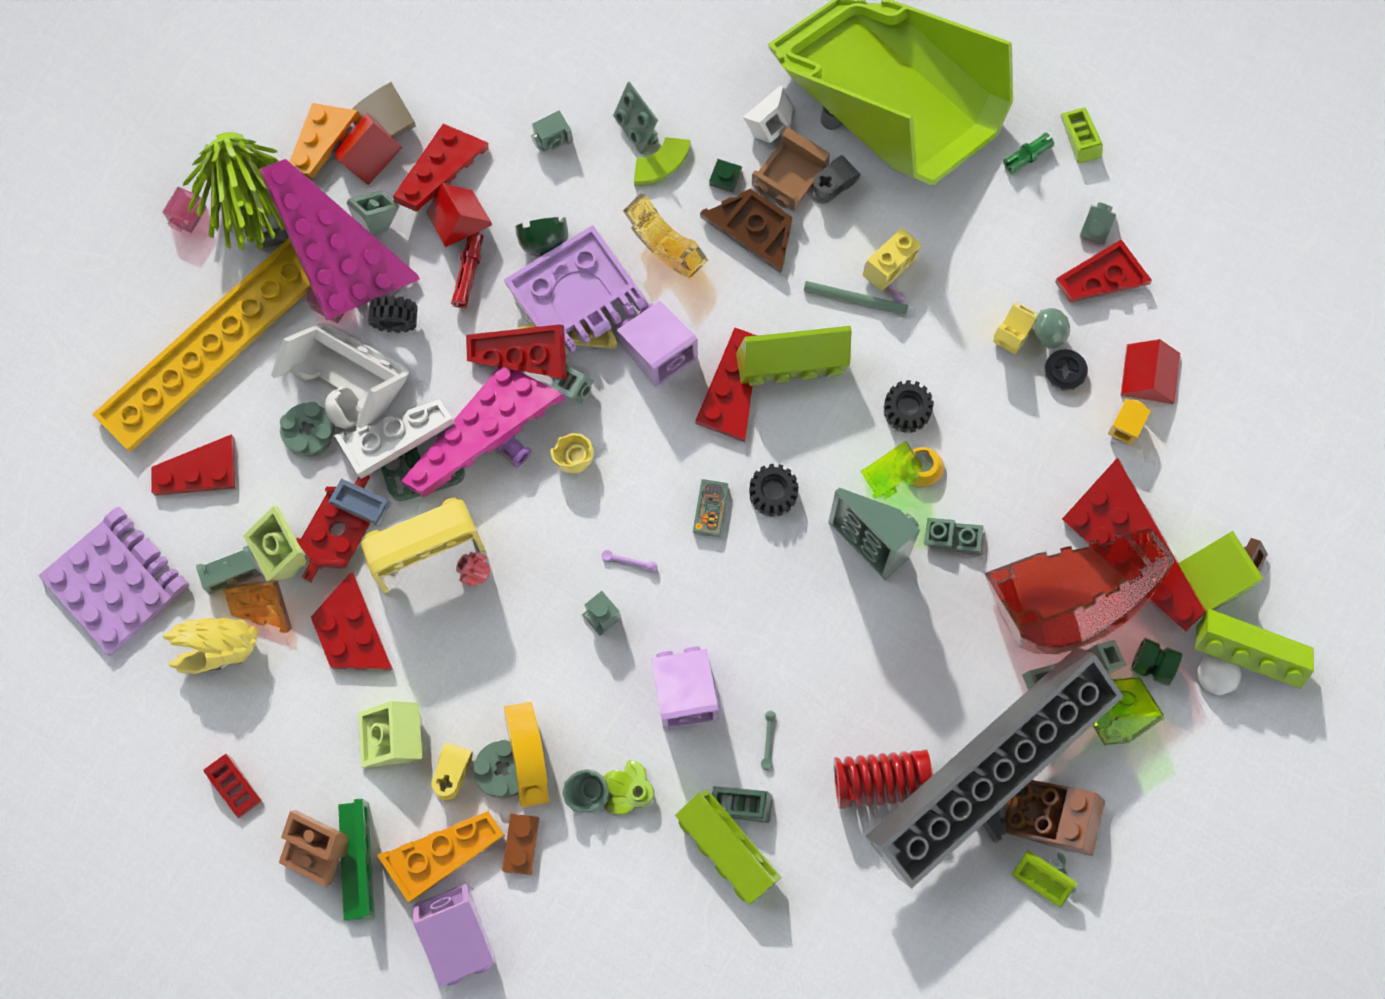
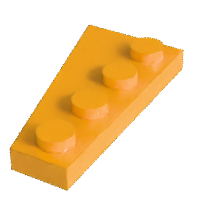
M487 811L377 856L407 902L411 903L499 841L505 834L490 812Z

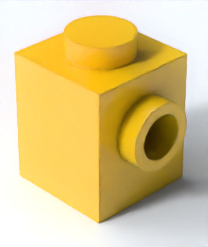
M1126 398L1108 435L1132 446L1138 438L1151 410L1138 400Z

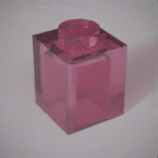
M177 187L162 211L168 220L167 224L179 232L183 229L192 233L201 219L197 214L201 200L200 196H198L193 209L188 212V206L194 194L181 187Z

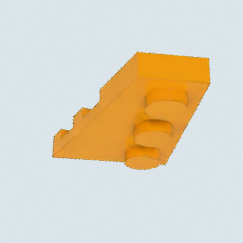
M312 103L290 163L307 178L313 179L331 156L330 151L338 140L342 141L347 135L346 130L351 123H356L361 117L360 113L357 110Z

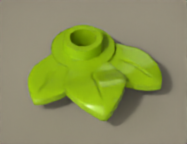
M629 760L624 771L612 770L603 776L607 780L609 793L612 794L605 805V809L610 813L618 815L627 814L634 807H646L654 798V788L647 781L646 769L637 761ZM639 788H643L642 796L636 797V791Z

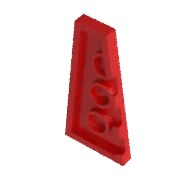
M443 123L394 193L393 202L417 212L435 196L442 183L452 182L461 169L464 167L468 168L474 162V158L480 153L484 154L489 149V142Z

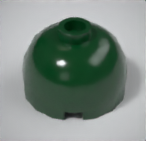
M559 217L529 221L530 227L523 228L522 223L515 226L517 239L523 251L529 255L539 256V258L568 239L566 217H563L560 221Z

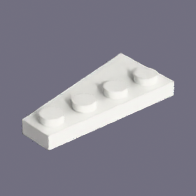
M439 399L407 410L405 415L393 417L392 415L383 418V422L370 427L368 425L361 429L357 427L355 432L346 435L343 432L334 436L358 476L362 479L455 423Z

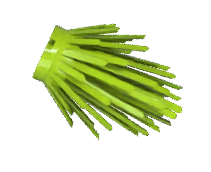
M221 133L216 135L217 139L209 145H205L203 151L199 153L201 156L192 164L199 165L183 183V186L188 185L197 175L192 186V194L194 195L188 206V212L193 209L207 180L197 214L199 217L202 216L211 188L209 237L213 238L215 229L216 231L219 230L221 205L226 247L231 248L230 232H232L233 225L237 245L240 250H244V232L248 242H253L254 240L257 249H262V243L265 238L261 227H266L272 239L275 237L267 215L272 216V213L282 231L285 228L259 172V169L279 162L277 158L261 151L270 153L278 151L274 148L254 144L257 141L245 139L239 133Z

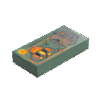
M701 479L693 533L720 537L728 483Z

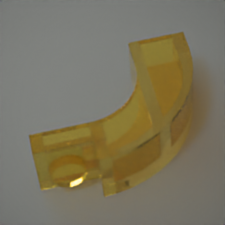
M640 193L623 210L633 225L631 227L632 231L641 242L674 271L691 278L708 261L696 241L683 237L665 222L647 195Z

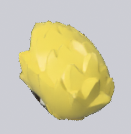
M201 618L177 624L165 633L163 638L170 641V645L194 648V651L179 654L178 658L170 661L168 665L176 669L177 672L195 674L205 671L222 670L228 664L243 663L257 643L258 628L255 626L250 627L242 619L233 620L229 618Z

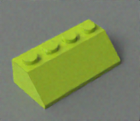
M851 326L744 337L736 352L741 384L749 383L750 386H758L770 380H775L776 383H785L790 381L791 378L801 377L802 380H811L817 378V375L827 374V377L843 375V372L850 365Z

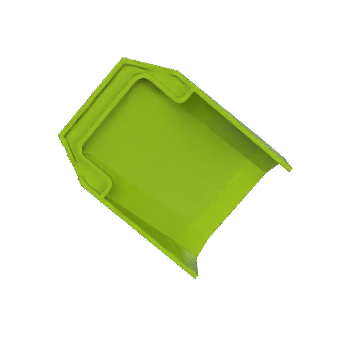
M831 0L768 43L770 51L788 75L891 168L930 186L935 185L998 136L1013 103L1012 42L894 0H881V3H866V0Z

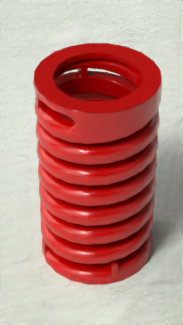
M913 750L910 753L902 751L899 755L891 752L888 756L880 753L877 757L874 754H869L866 758L863 755H858L855 761L851 756H846L843 763L838 757H834V781L838 808H851L852 802H855V806L858 808L864 805L862 780L866 805L869 807L873 806V779L877 804L879 806L884 805V778L888 803L890 805L896 803V778L898 800L902 804L907 799L905 776L907 777L909 796L918 789L917 773L920 786L933 776L928 750Z

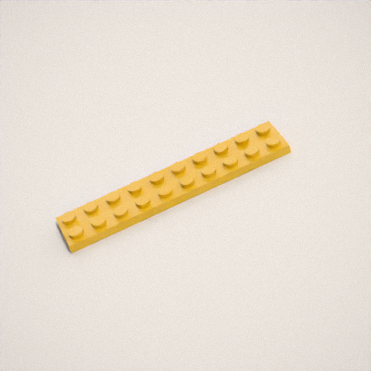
M290 238L92 414L130 453L312 289Z

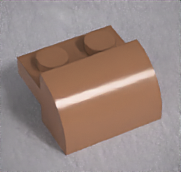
M297 810L290 811L281 836L286 842L279 863L323 886L331 885L339 859L347 855L348 837L344 833Z

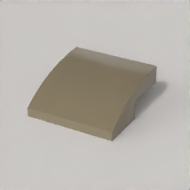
M392 82L377 89L351 109L357 110L361 115L355 125L366 113H369L393 138L416 127L415 121Z

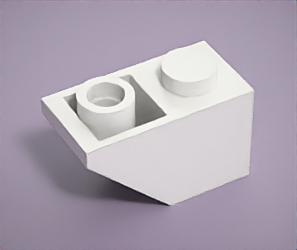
M779 86L743 118L754 138L771 143L790 126L794 106L784 87Z

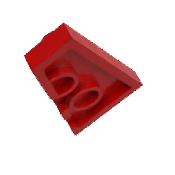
M1122 239L1057 277L1055 283L1070 303L1150 285L1152 279Z
M232 434L152 466L151 493L155 496L234 489V437Z

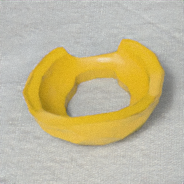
M928 447L912 449L900 461V471L903 478L916 487L924 488L938 482L944 473L945 464L942 458L933 449ZM928 452L934 463L932 469L927 472L916 470L912 464L915 453Z

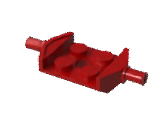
M367 475L360 479L358 476L354 484L365 488L371 477ZM326 486V495L301 539L298 537L296 539L301 549L310 559V564L301 576L302 579L308 580L310 583H312L319 568H346L371 524L330 505L328 501L336 489L333 486ZM335 524H344L345 531L339 536L331 534V529Z

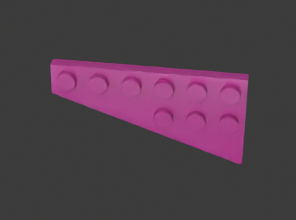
M499 367L453 420L455 424L445 429L402 479V483L408 489L425 498L451 480L452 474L463 466L468 468L474 464L475 461L473 459L484 452L488 454L520 432L522 425L534 417L536 419L540 418L545 414L544 410L552 404L556 403L558 405L565 400L563 394L518 370Z

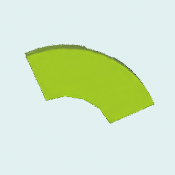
M665 137L662 147L656 153L648 157L637 158L634 185L642 186L658 183L665 180V177L672 174L675 170H678L688 156L691 140Z

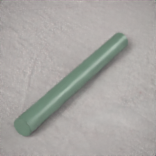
M809 281L805 282L803 290L906 315L908 309L907 304Z

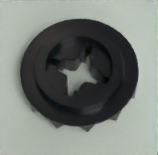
M1061 349L1052 353L1044 366L1045 378H1048L1051 386H1056L1061 391L1066 389L1074 390L1082 385L1088 374L1085 359L1079 353L1069 349ZM1067 361L1068 370L1073 371V373H1069L1064 379L1063 372L1058 369H1062Z

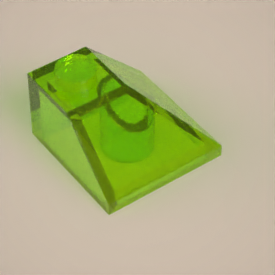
M1140 677L1112 679L1124 697L1092 725L1104 745L1130 743L1163 720L1164 714Z

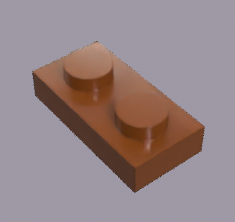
M510 814L503 872L532 875L539 817Z

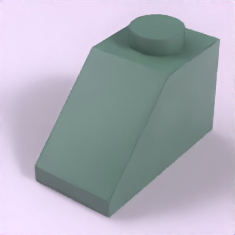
M382 190L350 198L346 203L352 217L372 235L388 231L400 207Z

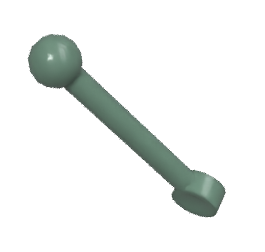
M773 711L765 713L767 730L765 755L761 761V766L766 770L772 767L770 759L772 725L776 718V714Z

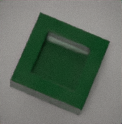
M717 159L709 185L734 193L742 172V166Z

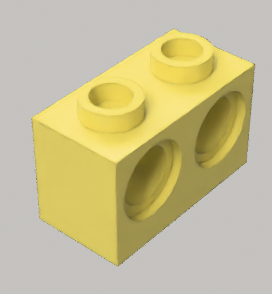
M901 228L867 260L862 276L882 292L916 260L922 244Z

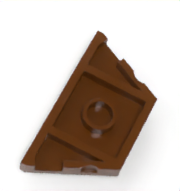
M751 188L739 193L737 197H730L721 201L719 206L710 210L706 208L700 212V218L777 272H782L792 224V217Z

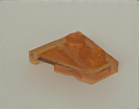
M278 580L231 585L223 590L231 616L249 619L261 626L269 624L280 628L279 632L288 633L292 629Z

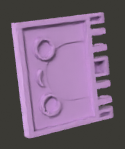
M594 225L504 279L506 286L535 327L564 325L565 346L571 353L577 349L574 341L567 333L574 328L582 342L587 344L591 341L587 332L582 327V323L585 322L595 338L612 329L609 321L602 313L603 310H606L615 325L622 322L620 315L612 306L616 302L620 301L624 311L629 316L635 314L633 306L626 298L627 295L638 311L648 306L646 298Z
M116 507L110 511L99 525L38 575L109 656L189 587V583L183 576H179L176 568L168 570L158 581L154 578L167 566L168 560L165 556L159 557L161 552L149 538L143 539L145 534L141 530H137L129 535L124 543L120 540L134 526V522L131 518L127 519L128 515L121 507Z

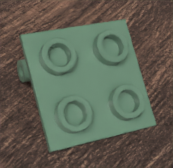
M627 82L613 116L628 135L632 144L636 146L640 153H643L648 143L654 145L659 141L658 133L654 130L658 119L631 82Z

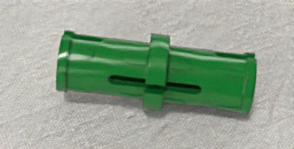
M1045 132L1031 143L1023 144L1019 151L1003 160L1004 167L1010 166L1011 168L1007 171L1012 174L1028 162L1033 163L1036 161L1037 156L1054 146L1052 137L1047 140L1046 138L1050 135Z

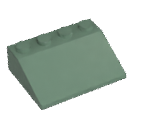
M840 487L835 491L829 523L884 580L888 579L909 559L920 532L918 522L910 514L907 513L905 515L900 509Z

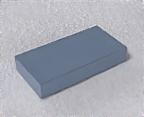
M342 478L328 501L330 505L379 527L391 504L390 500Z

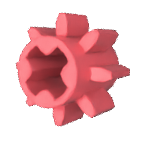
M470 552L469 555H462L456 565V572L461 574L459 581L468 586L471 584L477 586V583H484L491 570L490 566L485 563L488 557L479 552Z

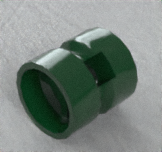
M1144 638L1138 647L1130 670L1144 677L1150 674L1153 681L1168 687L1177 673L1183 654L1169 647L1161 649L1159 643Z

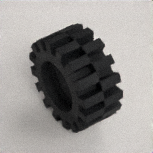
M384 295L381 298L374 297V299L370 300L368 324L372 325V328H378L379 331L387 330L389 333L392 331L396 333L403 331L406 333L416 328L418 311L416 302H411V299L404 300V297L401 296L394 298V295H390V297Z
M906 380L905 384H902V381H900L896 387L893 385L890 388L883 408L884 416H887V422L889 424L893 423L894 429L897 430L900 427L902 428L901 432L906 433L907 429L915 432L916 428L920 430L924 427L925 423H928L933 411L934 400H931L932 394L931 392L927 393L928 388L925 385L921 388L919 387L920 382L915 381L914 385L911 384V380ZM903 398H912L918 403L919 410L913 415H905L899 410L898 403Z
M769 464L768 468L764 465L760 467L759 472L756 470L753 478L750 480L749 498L753 502V507L755 509L759 508L760 513L763 515L767 512L772 517L776 513H778V516H781L784 511L789 512L791 506L795 505L798 496L799 486L796 482L795 474L792 475L789 468L785 470L783 465L780 464L778 467H774V464ZM770 481L781 483L784 487V494L778 499L766 497L763 492L765 484Z

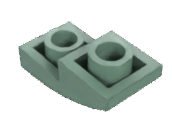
M927 518L924 545L955 552L981 554L984 526L956 523L955 520Z

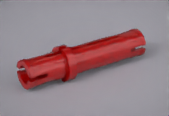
M480 232L467 237L464 251L460 254L461 265L451 300V305L456 308L465 309L468 307L475 270L481 260L480 249L484 235Z

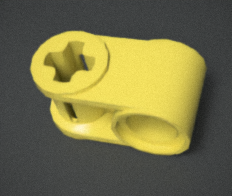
M449 743L444 744L432 779V788L440 799L450 801L458 796L472 761V750ZM447 780H449L452 788H446L445 792H443L440 785L441 783L446 784Z

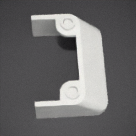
M319 323L283 339L271 376L277 378L287 372H291L297 379L302 381L320 377L337 388L349 387L359 400L356 409L360 416L356 427L361 429L382 417L404 385L409 371L403 365L338 327L328 323Z

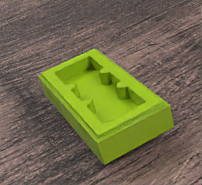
M1029 850L1026 851L1011 874L1059 908L1063 906L1077 885L1076 881Z

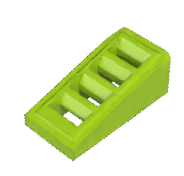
M1086 107L1061 113V119L1077 163L1100 158L1102 156L1103 143ZM1082 119H1083V122H1079V123H1076V124H1072V123H1071V122H1074V121H1078V120H1082Z

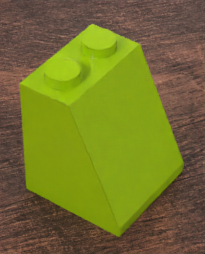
M1234 531L1229 532L1179 562L1181 569L1188 581H1190L1206 612L1208 609L1215 611L1248 593L1264 579Z

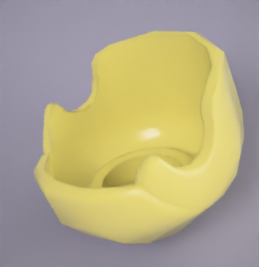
M571 433L558 438L555 448H551L550 453L557 467L566 473L576 474L582 472L590 465L594 456V448L590 440L582 434Z

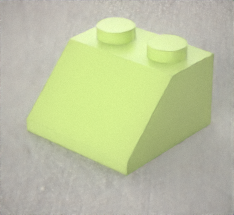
M278 505L273 506L243 535L267 582L292 578L307 564L304 554Z
M390 701L358 712L361 768L407 764L422 759L423 745L421 742L419 703Z

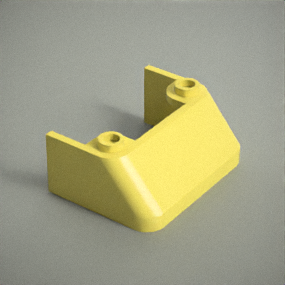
M456 497L445 500L440 507L381 532L379 530L369 532L361 542L370 573L384 594L389 592L384 576L471 539H475L480 552L486 551L464 500H458Z

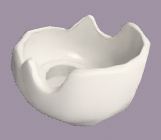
M343 386L329 393L326 398V415L338 428L348 429L353 427L359 419L360 413L356 409L359 400L353 390Z
M1211 655L1203 658L1197 669L1199 683L1204 690L1215 695L1233 692L1240 684L1242 677L1240 666Z

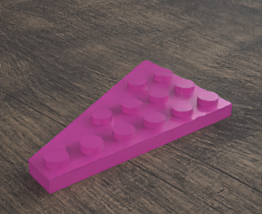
M287 159L259 169L326 320L366 304L371 299H374V297L384 296L420 280L417 273Z

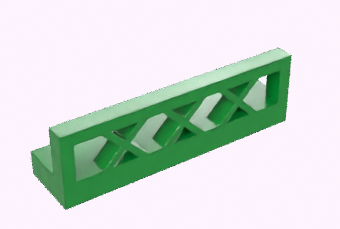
M363 798L354 799V803L338 804L339 831L348 837L347 855L341 857L343 918L345 921L374 918L369 803Z

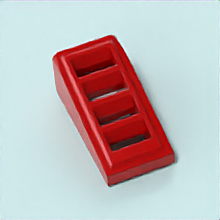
M224 754L203 770L237 818L242 817L262 802L252 785L228 754ZM227 766L230 768L219 777L216 776V774L225 769ZM233 775L237 777L227 786H223L222 783H224ZM242 784L244 788L231 797L229 793ZM249 793L251 797L237 806L235 802Z

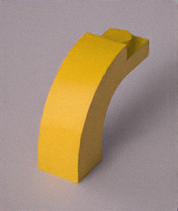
M532 702L504 706L506 728L513 754L521 808L548 803L546 767Z

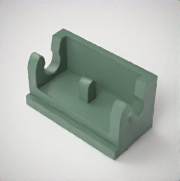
M249 546L243 547L242 551L211 563L196 565L202 588L209 595L261 575L258 563Z

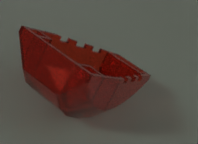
M1152 528L1116 535L1114 536L1115 541L1100 544L1098 539L1088 542V547L1073 550L1072 546L1060 548L1061 553L1047 556L1046 551L1036 553L985 573V577L1001 617L1018 646L1035 654H1061L1072 651L1076 647L1082 648L1106 637L1134 617L1150 601L1164 582L1174 563L1173 555Z

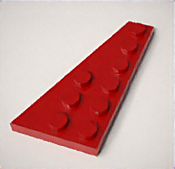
M1116 458L1066 513L1062 520L1185 632H1188L1205 614L1206 609L1190 581L1185 576L1178 560L1173 555L1166 539L1141 499L1134 483L1125 471L1119 458Z

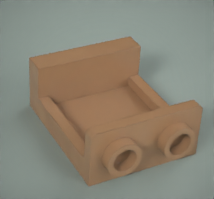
M787 127L781 134L780 144L759 171L755 170L752 173V185L760 194H767L775 199V202L782 208L788 207L795 211L814 186L813 181L817 173L829 166L830 153Z

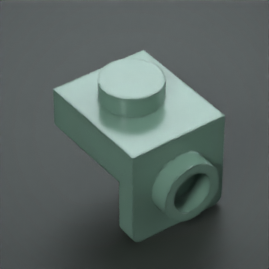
M1098 202L1097 206L1091 204L1080 236L1105 244L1116 217V213L1112 212L1113 207L1102 202Z

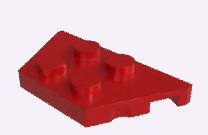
M352 572L346 576L313 613L311 620L332 669L355 668L356 670L383 669L384 671H391L393 667L356 577Z

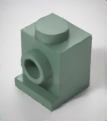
M560 110L532 123L534 134L531 135V138L537 149L542 148L543 151L558 148L565 141L568 144L573 143L572 131Z
M566 365L567 378L570 373L573 374L567 387L563 388L567 379L557 377L551 387L582 403L584 398L591 393V386L594 380Z
M600 591L585 604L586 611L582 614L599 636L621 619L620 611L603 591Z

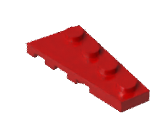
M557 324L466 335L467 361L567 379L564 325Z
M734 327L696 417L695 424L745 442L753 386H750L749 383L741 384L736 352L744 337L758 335Z

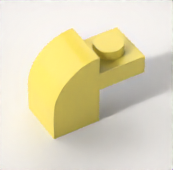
M1016 302L1010 309L1004 322L996 330L993 336L995 338L992 342L1016 355L1032 330L1038 313Z

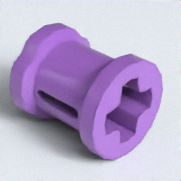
M516 435L496 448L512 460V465L515 468L522 465L532 453L529 447L525 448L516 439Z

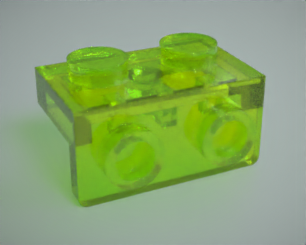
M904 441L860 472L873 490L874 494H872L874 500L881 497L887 500L898 492L897 486L903 482L907 486L920 478L918 472L923 470L924 466L908 442Z

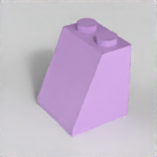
M661 301L654 305L652 303L648 304L647 307L641 310L638 316L633 319H626L617 329L619 342L654 387H657L698 358L697 337Z
M698 646L684 649V653L673 655L672 651H666L656 654V658H651L663 729L718 720V704L707 649L701 650Z
M467 883L413 905V924L439 987L445 984L449 986L457 984L464 976L471 973H483L491 965L495 964L492 948Z

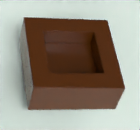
M1250 538L1244 549L1260 571L1268 553L1260 540Z

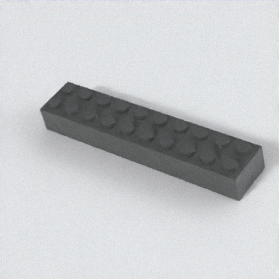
M1076 647L865 837L896 878L912 889L1124 697L1098 657L1092 652Z

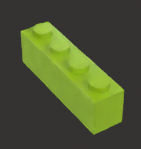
M1212 609L1207 610L1196 626L1195 650L1299 689L1303 687L1314 672V648Z
M708 789L699 792L675 814L679 820L680 828L686 834H691L697 842L699 851L711 858L716 864L715 868L719 875L731 882L735 887L736 895L742 901H747L749 905L752 904L782 878Z

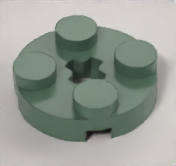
M316 402L298 404L287 411L280 419L281 439L286 447L295 454H301L306 457L316 456L324 452L332 443L331 439L333 438V433L335 434V425L328 419L325 408L319 406ZM306 424L314 425L310 435L301 433L303 426Z
M500 740L488 744L479 752L473 765L477 784L486 794L493 797L509 798L517 795L518 786L510 742L508 740ZM500 762L510 765L507 768L509 772L507 776L503 774L497 776L495 774L497 771L496 765Z

